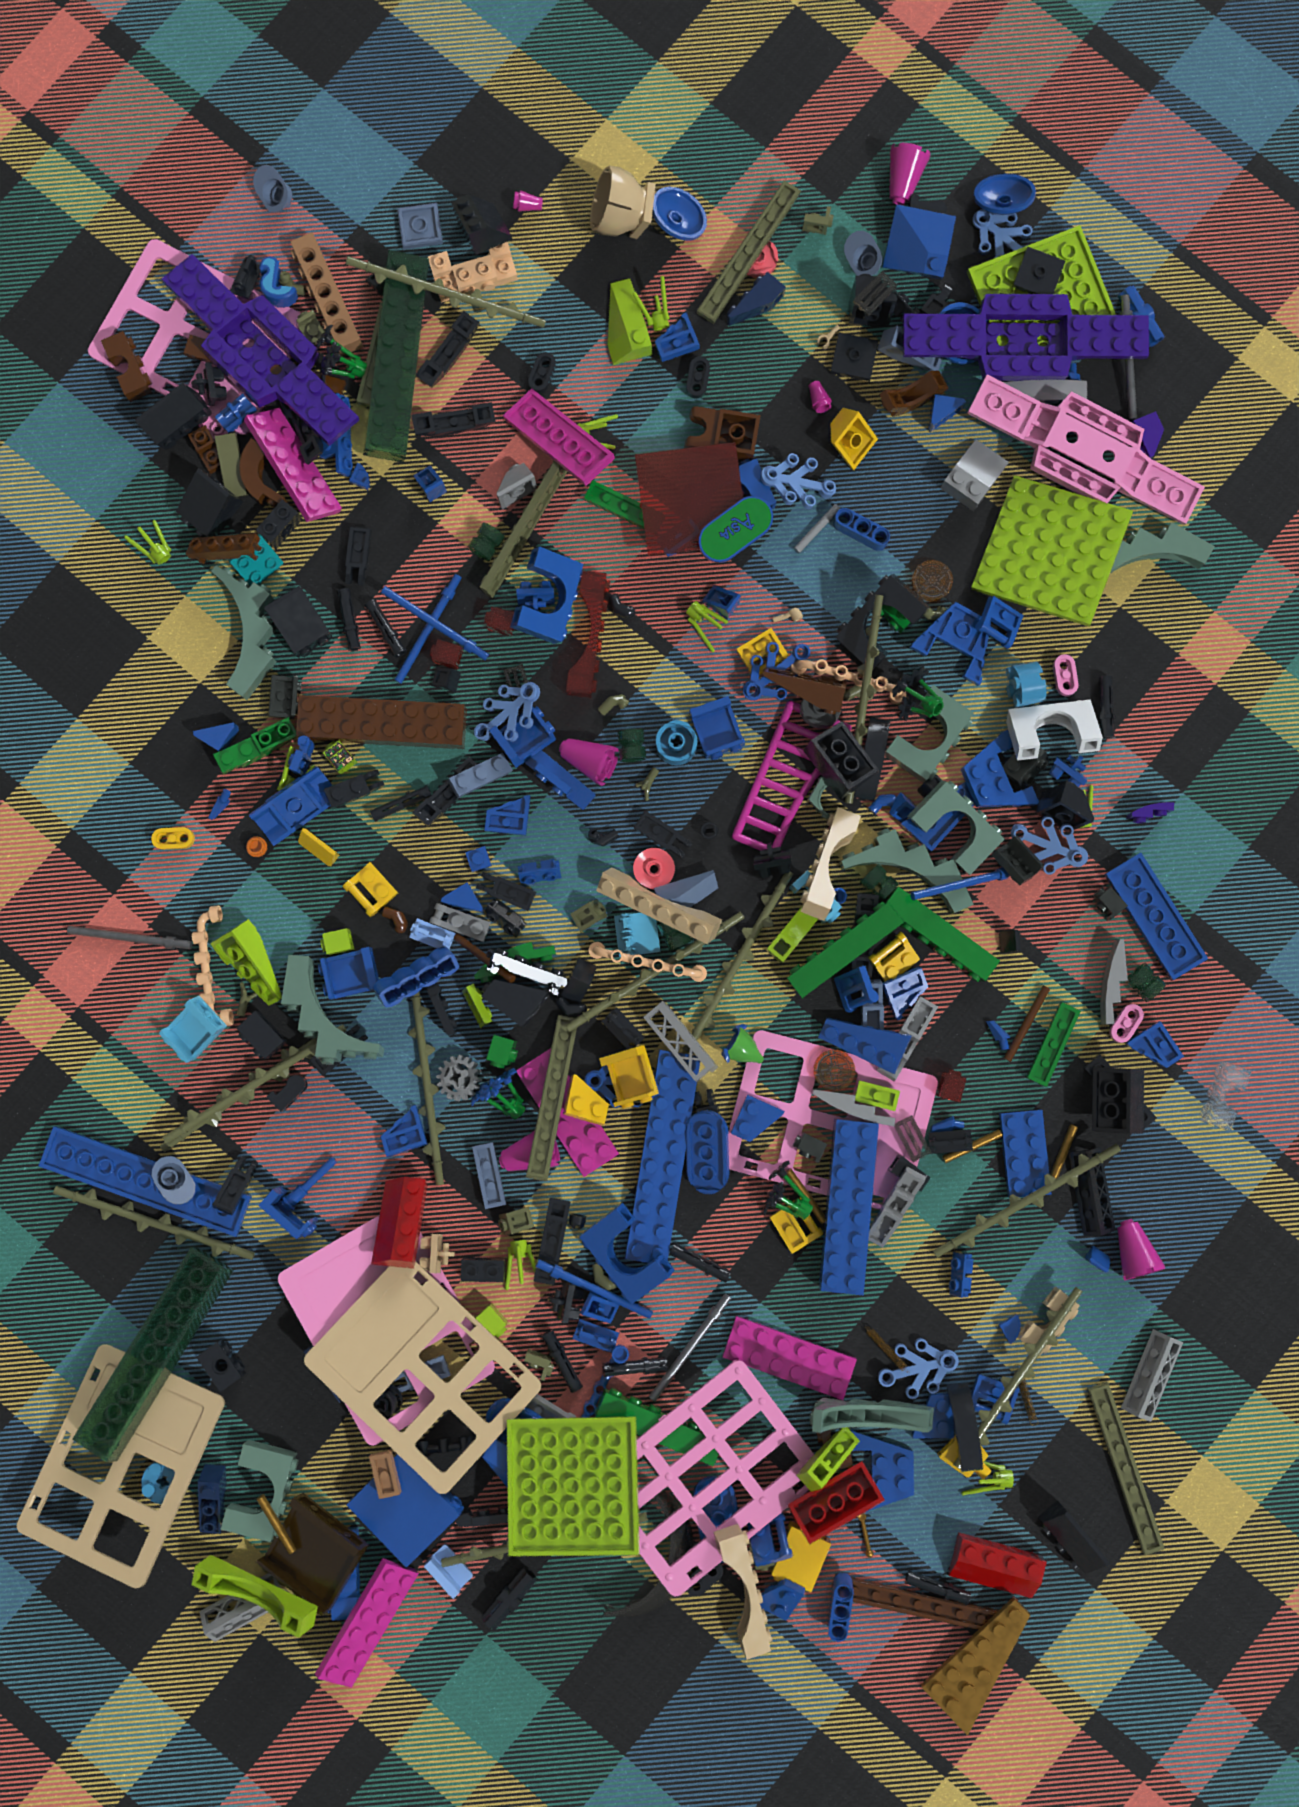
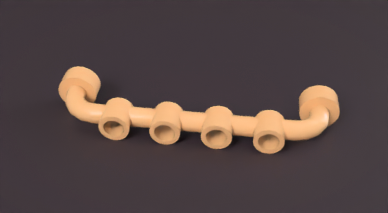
M823 659L817 662L797 660L790 667L791 672L794 673L793 675L806 673L807 669H811L818 675L825 673L834 676L838 681L846 679L853 681L857 686H862V681L858 677L863 676L859 672H849L844 665H839L837 668L828 666V663ZM818 665H822L824 669H819ZM838 671H842L844 675H840ZM883 676L877 679L871 678V685L877 692L888 691L890 692L889 700L893 704L898 705L902 703V697L907 695L906 691H901L893 697L892 689L896 685L888 683V680ZM878 682L883 683L884 686H879Z
M219 905L211 906L208 912L203 913L197 921V931L192 932L193 943L199 944V952L194 953L195 964H201L202 972L196 975L197 984L203 985L204 993L199 994V996L214 1012L215 996L211 985L213 977L209 966L211 958L207 948L208 933L205 929V923L209 919L212 923L222 922L223 913ZM223 1009L220 1014H217L227 1026L234 1024L232 1009Z
M593 942L589 947V954L595 959L606 957L616 963L623 961L632 963L635 967H650L656 972L662 970L672 972L678 977L682 975L690 976L697 982L703 981L707 976V971L702 965L688 968L684 967L681 963L670 964L663 962L661 959L652 960L644 958L640 954H626L619 949L608 950L605 949L601 942ZM619 952L621 958L616 960L613 958V954ZM635 957H640L642 962L635 964L633 960ZM655 962H661L662 967L656 969L654 967ZM677 966H681L683 968L682 972L679 974L675 972V968Z

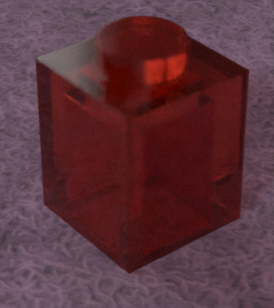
M491 606L490 612H486L484 624H487L488 631L512 637L514 629L510 628L514 612Z
M437 640L436 645L433 644L430 652L434 664L458 670L463 654L462 647Z
M950 1069L949 1073L943 1072L937 1097L961 1102L967 1078L961 1077L962 1073Z

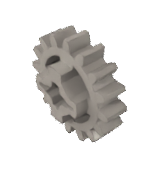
M458 1055L456 1058L451 1056V1062L444 1060L445 1067H439L442 1073L441 1075H436V1078L441 1079L437 1086L443 1087L440 1093L447 1094L446 1098L452 1100L454 1098L455 1101H460L462 1098L463 1100H468V1094L471 1096L475 1095L474 1088L480 1089L477 1082L482 1081L478 1077L481 1070L475 1069L478 1064L472 1062V1059L469 1057L465 1058L462 1055ZM461 1065H465L468 1070H465ZM450 1087H454L457 1092H454Z

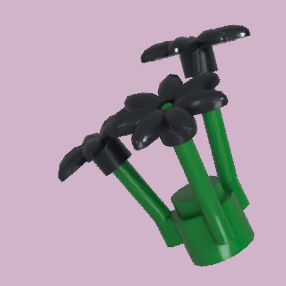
M333 325L327 326L317 341V348L324 341L332 344L331 347H327L328 354L321 361L320 379L325 383V376L331 374L347 376L352 379L355 376L363 377L367 363L361 361V357L354 355L333 340V337L329 335ZM341 350L351 358H343L338 352ZM336 361H341L346 364L348 372L335 370L329 366L335 367Z
M921 666L918 671L912 669L913 675L902 674L900 681H896L897 686L892 689L893 697L901 691L911 694L907 698L903 696L902 704L898 705V709L901 710L898 717H903L904 721H907L908 714L913 715V712L931 718L932 715H939L943 709V698L938 696L925 683L924 676L929 671L924 670V666ZM913 685L914 688H917L918 685H921L931 696L924 697L909 687ZM912 695L922 701L921 706L923 709L914 707L916 702H911Z
M785 1161L777 1170L770 1174L769 1180L777 1175L780 1178H784L800 1196L801 1200L797 1198L792 1202L784 1197V1194H782L785 1191V1188H782L784 1182H780L778 1185L774 1184L773 1190L768 1192L769 1197L764 1206L763 1215L766 1214L768 1207L774 1209L776 1207L792 1214L796 1218L800 1217L805 1220L811 1213L813 1206L809 1203L810 1198L805 1196L788 1177L784 1168L790 1164V1161ZM783 1201L787 1205L791 1206V1209L777 1202Z

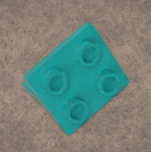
M258 534L260 537L258 545L262 547V550L254 551L255 556H258L257 560H253L249 555H241L238 559H229L230 564L250 586L253 582L257 585L261 584L284 563L260 534Z

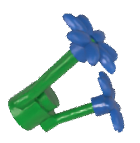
M512 1068L508 1072L505 1071L503 1075L497 1076L495 1080L491 1078L489 1085H487V1082L482 1083L479 1086L480 1089L475 1091L476 1095L471 1099V1106L479 1099L481 1101L485 1100L502 1111L506 1116H510L514 1120L518 1119L525 1112L526 1108L522 1105L524 1100L518 1095L511 1083V1075L517 1073V1070ZM504 1082L505 1085H508L515 1099L510 1098L506 1100L499 1093L498 1089L503 1087L500 1083ZM490 1096L497 1097L504 1103V1107L492 1100Z

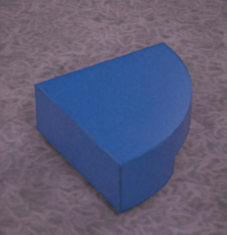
M357 463L349 478V482L368 491L370 487L369 475L365 468Z
M1017 1314L998 1324L1009 1344H1012L1020 1333L1021 1323Z

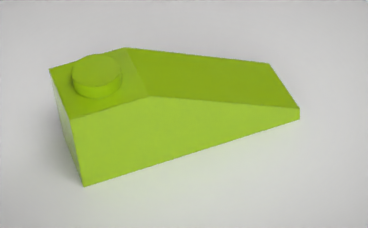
M848 1427L840 1428L807 1461L796 1476L810 1491L822 1489L860 1440Z

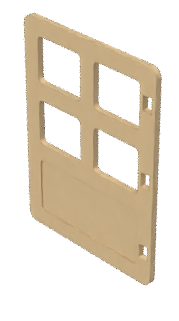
M416 1261L414 1269L389 1266L304 1358L305 1365L440 1494L449 1492L507 1428V1419H515L541 1390L540 1380ZM417 1271L428 1280L423 1285L413 1277ZM465 1317L476 1326L471 1331L461 1323ZM449 1321H454L480 1348L449 1382H444L419 1358V1353ZM494 1360L521 1385V1389L491 1422H486L460 1395L488 1363ZM513 1363L523 1371L519 1377L509 1369ZM405 1369H408L435 1397L414 1421L401 1432L373 1404ZM449 1409L476 1434V1438L445 1472H442L416 1448L415 1443L443 1412Z
M101 1345L93 1357L19 1517L17 1530L21 1534L133 1588L144 1586L224 1408V1398L217 1393L111 1345ZM95 1368L100 1369L101 1371L96 1381L90 1380ZM81 1427L119 1445L117 1455L102 1484L64 1466L67 1454ZM66 1431L71 1433L67 1445L61 1444ZM135 1453L175 1471V1476L159 1510L130 1498L119 1491V1487ZM55 1483L75 1491L94 1502L77 1540L38 1521L39 1515ZM36 1496L42 1498L37 1510L31 1508ZM110 1509L136 1520L150 1529L134 1567H130L103 1554L93 1547Z

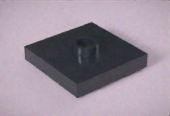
M1027 247L1012 287L1030 294H1054L1065 260Z
M839 333L830 374L870 382L878 340Z

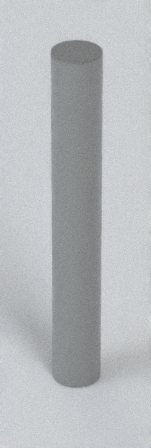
M834 504L799 541L794 550L800 553L836 515L840 507Z

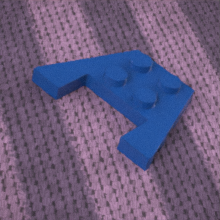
M955 602L909 648L923 656H927L935 639L940 640L971 658L962 678L979 686L982 682V668H984L985 664L984 656L989 635L975 629L977 622L981 619L980 615Z
M1008 730L1000 733L998 737L960 769L976 807L1035 806L1039 803L1032 786L1016 793L1013 792L997 755L1013 748Z
M849 1429L860 1440L852 1451H871V1477L885 1499L884 1502L870 1510L913 1496V1450Z

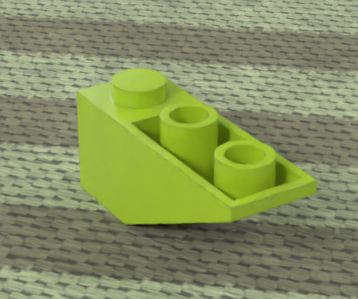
M801 908L766 949L781 964L818 920L813 916L800 912Z

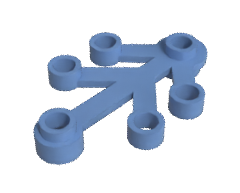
M981 209L973 216V225L979 229L980 233L978 252L981 255H987L991 249V244L988 242V231L994 235L995 258L1004 255L1003 243L1012 251L1023 248L1011 237L1020 236L1022 239H1028L1033 229L1030 225L1011 228H999L995 225L996 223H1005L1007 226L1015 225L1017 221L1016 213L992 215ZM1008 217H1012L1014 221H1009ZM983 218L986 222L983 223L979 219ZM1023 230H1028L1029 234H1024ZM981 246H987L988 250H983Z
M791 453L777 467L766 466L761 472L762 483L769 487L774 486L786 505H792L797 497L801 500L802 506L805 509H811L815 505L816 499L814 496L807 495L801 487L817 490L819 495L825 499L831 498L836 492V485L831 480L817 482L801 478L817 468L818 462L815 458H808L804 465L791 475L782 474L789 467L794 468L799 462L798 456ZM782 483L788 484L793 491H787Z
M533 682L525 683L521 688L501 685L498 689V694L501 697L519 696L513 702L497 701L491 698L485 699L483 702L484 709L490 712L495 709H502L503 711L488 724H478L474 729L475 737L482 741L489 740L492 737L489 730L494 726L498 727L508 718L504 737L510 742L516 741L518 738V732L515 730L518 710L523 704V716L520 717L519 724L526 729L531 728L534 723L531 717L532 705L540 695L539 686ZM507 688V693L503 695V691ZM492 702V706L488 708V704ZM513 732V736L509 738V734Z
M1044 816L1041 819V825L1046 829L1050 841L1028 832L1023 824H1015L1011 828L1012 838L1016 836L1018 830H1022L1023 835L1019 837L1022 841L1026 840L1046 848L1034 853L1039 860L1055 854L1065 856L1054 862L1047 861L1043 864V870L1048 875L1055 873L1056 869L1069 864L1074 867H1081L1088 860V853L1083 847L1077 845L1073 835L1074 829L1070 824H1063L1060 828L1061 834L1067 839L1069 848L1060 844L1054 829V820L1051 816ZM1046 819L1051 820V824L1049 826L1044 825V821ZM1065 827L1071 828L1070 833L1065 834L1063 832V829ZM1081 854V859L1075 860L1074 855ZM1053 865V869L1047 871L1046 866Z
M918 1338L914 1343L915 1348L919 1352L925 1351L936 1358L926 1361L909 1351L904 1344L899 1343L894 1347L895 1354L906 1358L915 1365L905 1367L909 1371L908 1373L904 1369L903 1371L900 1369L892 1371L884 1368L879 1371L878 1380L884 1387H890L895 1383L896 1379L917 1374L912 1385L907 1386L905 1390L908 1398L916 1399L919 1396V1389L930 1370L938 1368L933 1380H929L926 1383L927 1391L935 1394L939 1391V1385L946 1372L957 1368L959 1360L956 1353L951 1350L941 1352L930 1346L925 1339ZM920 1341L925 1342V1346L922 1349L918 1348ZM904 1347L905 1351L902 1354H898L897 1349ZM945 1357L951 1358V1362L949 1364L944 1363ZM888 1373L890 1375V1378L888 1380H883V1374ZM931 1383L936 1384V1388L934 1390L929 1389V1385ZM915 1389V1395L910 1396L908 1393L909 1390Z

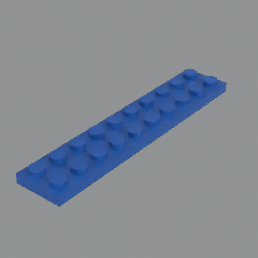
M660 1049L654 1077L659 1094L652 1096L653 1100L650 1101L632 1210L635 1221L629 1228L625 1259L647 1263L661 1253L668 1260L687 1146L686 1125L692 1116L697 1082L694 1081L671 1051ZM679 1053L681 1057H689L690 1055L685 1053ZM692 1060V1070L697 1075L699 1073L700 1061Z
M53 1126L39 1163V1167L234 1237H237L252 1198L251 1195L244 1193L233 1215H229L212 1206L223 1185L190 1174L195 1183L193 1198L181 1205L172 1204L162 1196L153 1182L152 1168L156 1161L58 1126Z

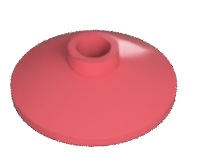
M646 849L635 859L633 866L634 876L642 886L648 889L666 885L674 876V861L662 849ZM651 866H657L658 871L652 873L650 871Z

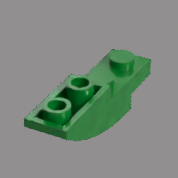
M288 717L251 734V737L213 754V757L224 775L236 768L246 767L283 747L296 738V730Z
M532 942L506 950L509 952V956L515 957L516 954L527 958L526 962L531 964L532 960L540 959L541 962L553 960L552 956L557 955L555 946L534 950ZM485 964L474 977L475 980H481V983L493 981V977L500 975L497 972L494 974L487 970V965Z

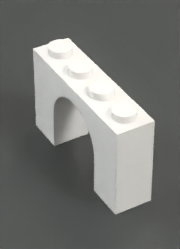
M1091 700L1008 709L1006 724L1017 761L1038 758L1040 742L1036 730L1046 724H1058L1071 731L1079 753L1100 751L1103 737Z

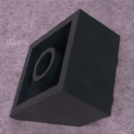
M1065 781L1042 792L1035 812L1041 817L1051 816L1054 820V825L1059 828L1063 824H1070L1075 830L1094 821V816L1084 791L1069 781ZM1065 827L1063 830L1068 833L1071 831V828Z

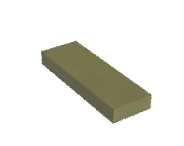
M236 433L215 436L224 487L237 497L247 496L248 492L240 475L241 456Z

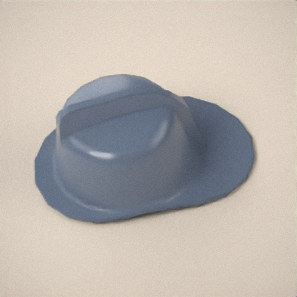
M269 165L259 167L254 174L253 185L266 209L272 213H277L282 209L290 208L292 206V190L290 186L284 182L274 167Z
M865 231L852 233L845 242L844 253L854 273L857 276L861 274L877 275L882 265V255L874 238Z
M166 1156L160 1158L152 1168L153 1182L168 1202L181 1205L193 1198L195 1193L194 1180L179 1159Z

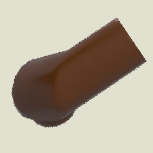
M384 907L382 916L393 920L397 933H404L408 927V922L403 912Z

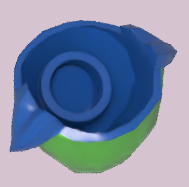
M745 1024L736 1025L732 1029L735 1034L726 1049H723V1052L721 1051V1055L727 1063L730 1060L760 1064L764 1060V1057L757 1048L756 1042L744 1030L747 1028Z

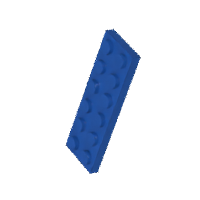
M1138 853L1104 874L1113 890L1128 905L1125 909L1171 981L1208 959L1142 853Z

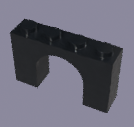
M895 574L885 575L879 581L878 585L880 587L877 591L874 592L872 590L864 599L866 603L861 608L858 606L851 613L853 618L848 623L844 622L837 629L839 634L835 638L863 664L866 660L869 636L866 633L867 620L873 610L875 595H882V605L896 608L912 624L917 623L930 608L926 602ZM876 643V647L879 650V655L874 658L873 670L889 654L878 643Z

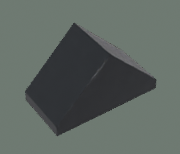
M578 957L568 978L567 986L563 988L561 996L580 1004L591 985L597 966Z

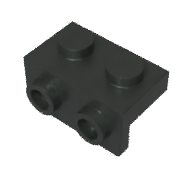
M271 676L268 717L283 719L289 717V719L293 720L295 714H298V702H296L297 694L301 693V682L298 681V676Z
M1042 748L1039 749L1038 758L1017 761L1014 753L1003 765L1006 776L1016 782L1019 789L1023 790L1033 783L1034 778L1040 771L1047 767L1049 758L1046 751Z
M1014 836L1006 845L1000 847L992 854L997 863L1008 872L1012 880L1017 882L1019 886L1032 879L1044 867L1043 863L1018 836Z

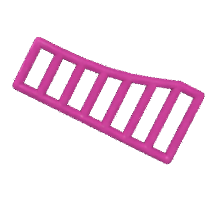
M791 700L786 703L732 834L733 840L757 850L767 849V844L742 835L745 824L748 823L775 834L776 838L772 848L781 847L804 797L821 775L817 768L809 774L773 759L776 749L780 748L811 761L803 751L804 749L780 740L785 729L811 740L820 735L788 721L792 710L800 713V704ZM837 720V722L833 726L840 723L841 721ZM843 722V723L846 725V727L849 729V731H851V729H852L851 725L848 724V723ZM770 766L802 779L805 783L797 791L765 778V775ZM761 785L795 798L790 808H784L758 797ZM753 805H758L785 816L780 828L750 816Z

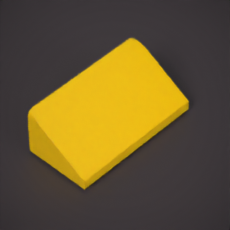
M303 828L301 830L298 843L327 866H332L339 857V854L307 829Z

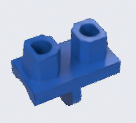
M241 394L232 403L228 402L226 404L227 407L218 413L215 418L230 434L244 422L247 415L254 414L257 409L244 394Z
M529 581L520 583L516 593L518 606L523 605L538 611V607L555 605L554 588L551 587L550 581H541L540 588H532V584Z
M1069 755L1066 760L1072 764L1070 766L1057 756L1053 760L1054 765L1049 774L1058 780L1066 772L1070 775L1067 781L1076 784L1077 787L1081 784L1084 786L1087 778L1075 770L1078 768L1083 772L1086 769V766L1081 763L1084 757L1079 755L1075 759Z

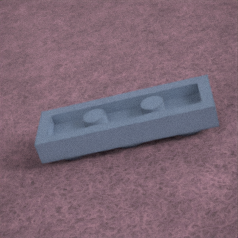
M501 753L450 777L448 782L457 798H460L510 774L513 770L505 755Z
M494 1142L473 1146L472 1149L485 1209L506 1205Z

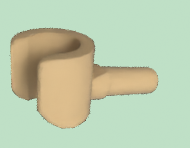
M836 325L827 335H820L817 344L821 340H826L827 343L823 346V349H827L830 339L840 329L839 325Z
M793 608L788 613L773 617V621L777 622L791 617L793 622L802 619L803 615L798 608Z

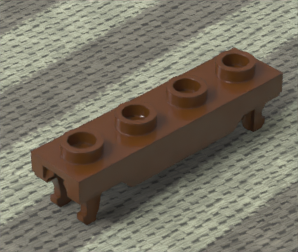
M256 533L199 537L192 539L185 554L190 559H198L201 564H204L206 560L238 559L241 555H249L253 560H257L258 556H255L254 551H261L262 547L258 545L260 537Z

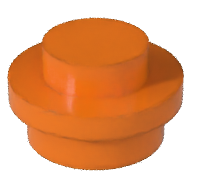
M255 836L248 840L246 850L253 857H261L267 851V843L263 838Z

